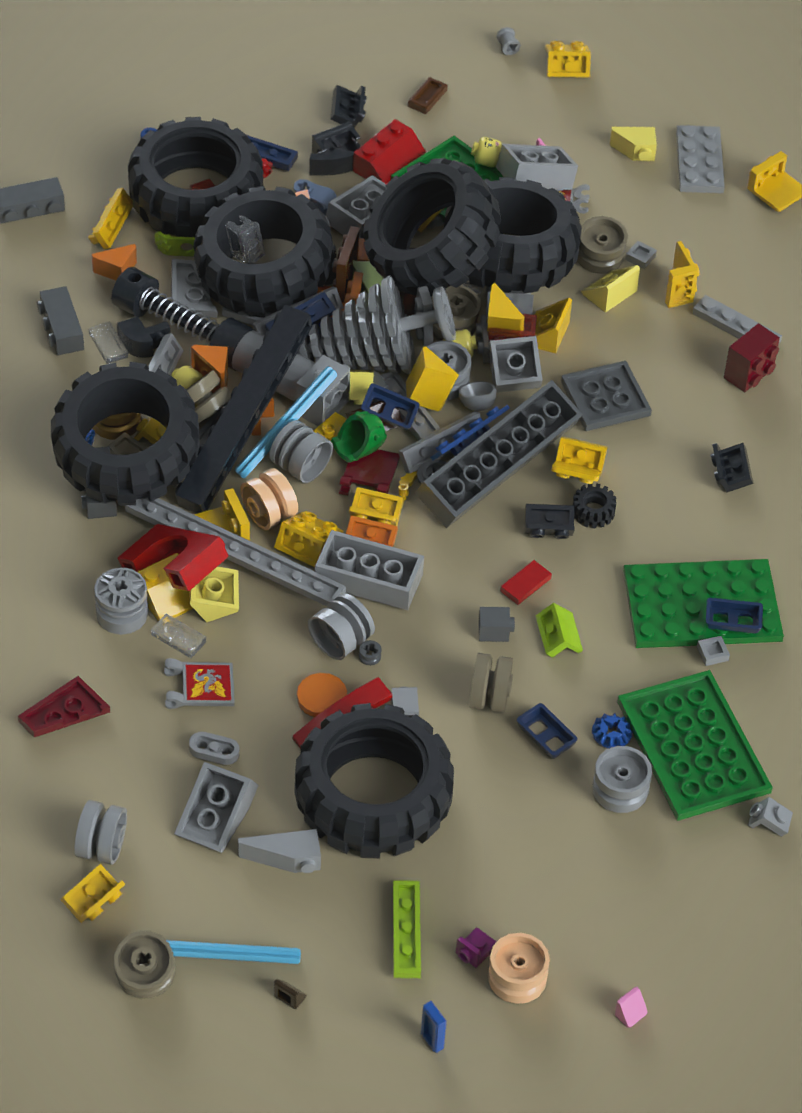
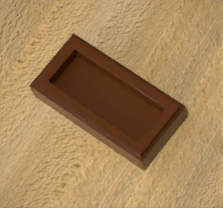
M429 77L408 100V107L427 114L447 91L448 84Z

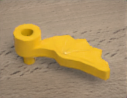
M418 471L406 473L405 476L400 477L398 493L404 500L409 495V487L413 485L414 480L418 477Z

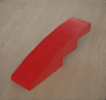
M377 677L355 689L314 717L292 736V739L301 749V745L315 727L321 729V722L326 717L339 710L343 714L349 713L353 705L371 703V708L376 709L391 701L392 693L382 680Z

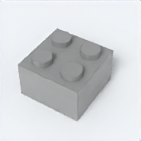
M536 336L490 341L489 356L493 385L497 390L496 393L541 387L543 380Z

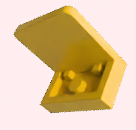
M782 151L768 157L766 161L755 165L750 170L747 187L750 192L778 212L802 198V184L785 172L787 155Z
M561 436L556 461L552 465L551 471L556 472V476L568 479L570 476L578 477L580 482L593 484V481H598L602 474L608 447Z

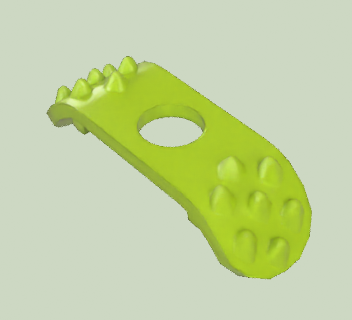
M160 231L154 234L157 249L163 254L169 256H194V248L186 251L180 247L183 243L193 245L194 237H171V235H164Z

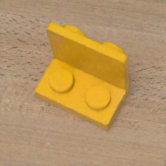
M550 41V44H545V50L548 54V77H590L591 51L587 45H584V42L572 41L570 45L563 44L562 41Z
M682 241L676 242L673 269L669 271L665 299L668 308L693 303L695 292H697L696 282L700 274L699 267L691 259L690 251L688 248H685Z
M234 488L224 490V501H221L222 507L194 514L250 541V522Z
M304 511L282 522L274 548L315 567L331 530L341 533L344 531L337 528L335 523L323 521L316 518L317 516L314 513Z

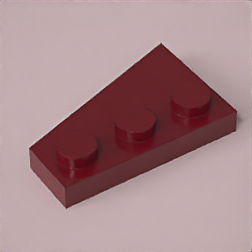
M77 676L18 715V722L35 738L110 713V706Z

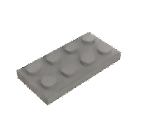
M677 125L676 137L680 192L724 193L720 127Z

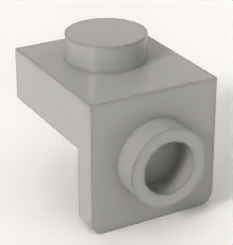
M768 797L761 802H756L751 807L748 826L754 828L763 824L782 837L788 833L793 812Z

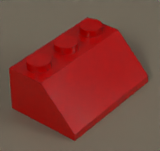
M394 119L354 152L353 172L364 179L373 175L387 184L391 181L392 174L427 152L413 129Z

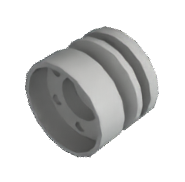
M294 420L283 427L276 436L270 450V460L274 464L279 465L283 470H288L293 477L302 483H309L316 479L327 466L333 452V444L321 434L315 433L312 428L306 426L300 420Z
M114 568L104 572L97 579L94 587L98 623L108 632L120 635L129 634L140 629L146 623L148 617L145 579L140 573L128 568Z
M341 593L327 605V608L321 609L308 620V629L314 642L326 655L335 660H342L356 648V645H360L374 634L375 630L369 611L359 600L347 593Z

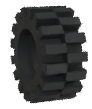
M596 483V487H593V484H588V488L583 485L581 490H576L573 498L574 519L578 518L577 522L579 524L584 522V526L587 528L591 524L592 528L596 529L598 524L602 528L605 523L609 525L611 520L614 519L617 503L616 495L613 496L614 492L612 490L608 491L607 486H604L602 489L600 488L601 484ZM597 503L603 507L593 509L586 506V504Z

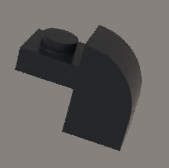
M136 316L117 323V336L122 347L130 355L140 358L154 356L153 349L159 346L164 335L171 333L167 321L145 328L140 318Z

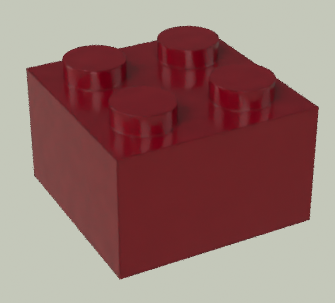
M756 324L729 346L724 379L744 393L751 387H756L764 376L770 375L776 367L775 360L779 352L780 337L761 324Z

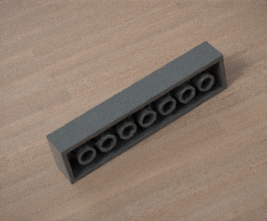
M551 380L423 481L415 494L447 529L571 429L583 414Z

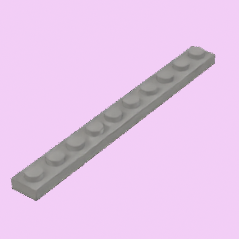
M148 497L137 499L136 505L125 506L126 512L154 525L162 524L220 536L225 543V549L229 555L228 560L325 606L341 593H346V586L159 498L151 502Z

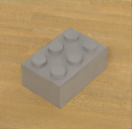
M502 144L496 168L504 178H515L517 181L524 182L531 180L542 183L544 188H554L557 191L572 190L578 165L560 146Z

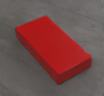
M533 560L501 586L500 592L519 605L548 582L552 577V573Z

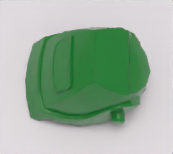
M357 411L343 423L337 436L331 439V443L337 454L349 463L378 450L384 444L387 435L384 425L378 416L370 414L368 411Z

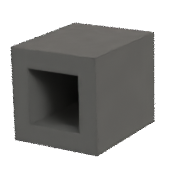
M480 607L478 621L479 641L509 642L510 632L515 630V618L510 617V607Z

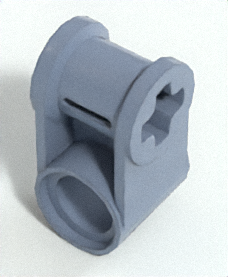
M305 179L296 181L294 183V191L299 192L308 189L310 200L318 206V209L324 215H327L328 203L337 197L335 192L328 187L320 186Z

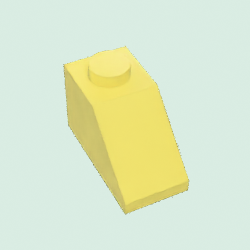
M612 127L610 146L633 161H655L657 147L655 127Z
M350 370L349 400H354V404L362 405L369 386L373 383V370Z

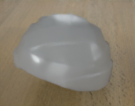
M472 382L465 384L459 389V398L468 409L484 411L494 404L497 390L489 382Z

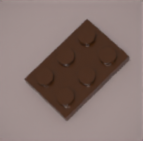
M351 226L348 235L344 234L342 247H339L338 260H335L333 264V273H336V278L333 280L332 287L337 288L342 303L345 301L348 280L353 279V261H357L359 248V227Z

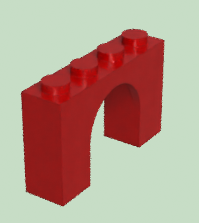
M156 524L117 559L122 568L139 572L178 553V556L167 564L164 570L173 588L189 592L226 560L229 555L225 549V543L220 536Z

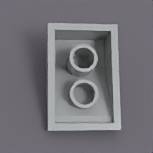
M372 175L330 201L326 216L330 226L343 235H348L351 226L359 227V238L364 239L365 220L369 219L371 213L369 208L376 196L381 197L387 189L385 187L386 184Z
M204 762L174 834L222 853L249 810L259 785L247 777Z

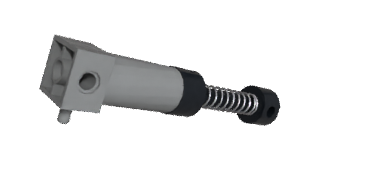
M128 267L114 284L111 294L112 304L138 317H142L146 312H149V314L155 312L157 318L163 316L164 322L170 320V325L177 324V328H184L185 333L191 331L192 336L198 335L200 341L206 339V343L209 346L228 347V368L243 373L245 368H249L256 349H260L263 344L264 335L232 317L218 324L217 321L210 320L208 316L203 317L202 313H196L193 308L189 309L187 305H181L180 301H174L172 297H167L165 293L160 294L158 280L135 267ZM297 353L276 392L294 402L326 367H331L337 373V377L301 416L303 419L319 426L334 412L338 413L349 401L350 367L348 364H340L325 355H322L315 363Z

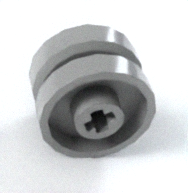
M452 341L431 343L427 348L459 374L446 400L458 398L459 389L465 384L470 383L471 355L465 347Z
M615 746L606 749L599 755L595 764V775L592 784L594 797L605 809L616 813H628L637 810L645 803L649 794V784L652 777L651 763L642 752L629 746Z
M87 801L77 827L75 855L79 858L90 860L97 854L99 862L113 865L122 848L127 825V809L112 805L106 810L102 802Z

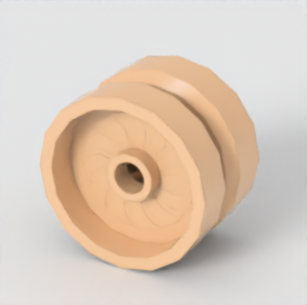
M275 468L266 470L258 478L249 479L242 483L240 487L242 501L248 514L257 526L263 530H269L277 526L280 520H287L298 513V502L292 486L287 478Z
M512 933L500 938L492 947L488 970L489 985L494 993L504 1001L515 1004L528 1003L538 998L545 990L550 963L548 949L542 941L525 933Z

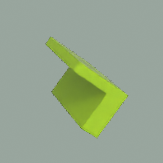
M552 603L535 615L546 655L553 658L567 647L577 653L583 651L572 612L556 603Z

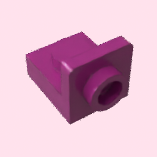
M476 927L465 939L462 936L457 939L456 954L464 963H470L477 968L491 954L492 947L497 941Z

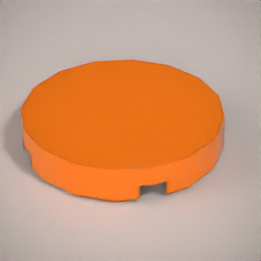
M329 673L309 675L302 680L297 690L299 707L312 717H316L347 695L345 684L338 677Z

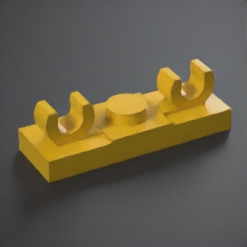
M118 188L113 197L109 198L110 202L104 207L105 210L97 226L92 229L93 235L88 236L92 244L100 243L104 250L111 248L133 208L132 200L124 188Z

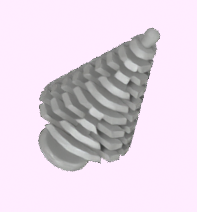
M389 275L381 281V287L379 284L371 286L369 288V295L365 291L359 294L356 305L355 301L351 299L345 304L343 311L342 307L333 311L332 318L329 315L322 318L321 329L318 324L312 325L309 332L310 340L307 335L298 354L313 362L314 357H316L317 362L322 355H325L340 364H343V362L348 364L352 370H356L357 365H359L361 370L371 371V367L374 366V370L377 372H384V369L386 370L388 366V370L391 373H400L402 369L405 374H410L416 362L410 330L438 323L446 341L456 340L454 318L447 294L442 286L433 290L434 310L407 316L397 285L395 286V281Z

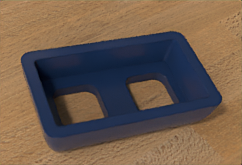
M372 383L366 393L361 410L362 412L368 411L370 414L378 416L380 420L408 430L412 426L420 404L417 401ZM373 399H378L385 403L382 413H377L370 409ZM394 408H400L407 412L404 422L392 419L391 415Z
M719 598L707 599V628L753 634L761 630L763 618L762 603ZM713 615H727L728 623L714 622ZM738 617H751L753 619L752 625L738 624Z
M542 703L537 704L517 718L518 726L551 759H555L577 742V736ZM540 721L547 729L536 735L529 726ZM554 737L564 744L556 751H552L545 744Z

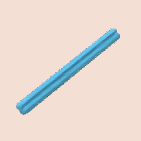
M329 366L326 367L237 465L235 471L239 476L246 478L271 450L276 436L289 422L298 420L337 377L334 369Z
M166 940L169 942L174 956L291 964H298L301 959L299 948Z

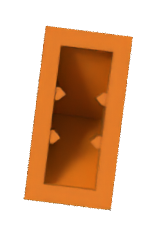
M135 244L92 254L93 272L115 281L128 267H134L137 263Z

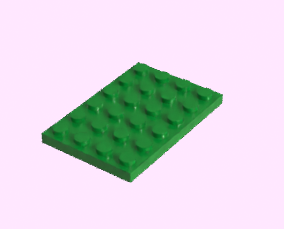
M768 559L624 565L623 573L636 648L697 646L700 640L718 636L722 637L725 644L783 642L784 635ZM719 598L762 603L763 618L761 630L753 634L707 628V599ZM714 614L713 621L728 623V616L725 614ZM738 617V624L752 625L753 619L751 617Z
M710 670L618 696L617 703L627 723H630V729L633 731V735L643 754L647 756L651 763L652 772L677 821L772 793L773 787Z

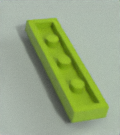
M393 880L394 978H421L420 881Z

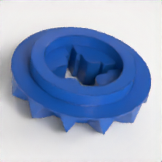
M604 713L601 718H596L592 726L593 738L598 744L606 748L627 745L633 734V731L630 729V723H627L625 716L618 717L616 713L613 715ZM617 726V732L612 731L608 733V727L612 729Z

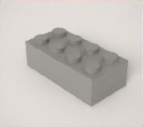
M331 530L315 565V572L346 586V593L408 610L423 576L424 556Z

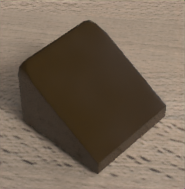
M276 979L274 981V997L293 1009H297L307 994L286 981Z

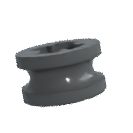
M372 640L363 642L359 648L360 661L369 666L379 663L381 660V645ZM369 651H374V653L372 652V655L366 654V652L369 653Z

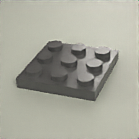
M626 360L561 376V383L569 399L583 414L580 421L585 431L651 416L652 409Z

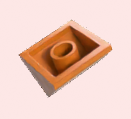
M191 346L192 368L200 372L202 376L214 370L221 379L219 384L211 390L212 393L221 387H227L228 347Z

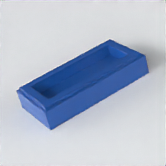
M429 1001L423 1005L421 1035L433 1052L437 1053L444 1049L446 1020L434 1003Z

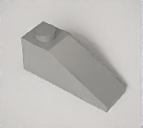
M317 829L238 838V855L240 858L293 873H311L315 870H321V852Z

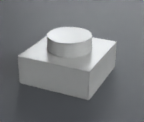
M637 241L626 253L625 260L645 269L656 257L657 250Z
M721 636L698 641L697 649L705 666L729 661L730 654Z

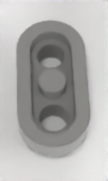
M197 732L189 740L190 753L196 758L223 765L233 764L239 758V745L231 738L207 732Z

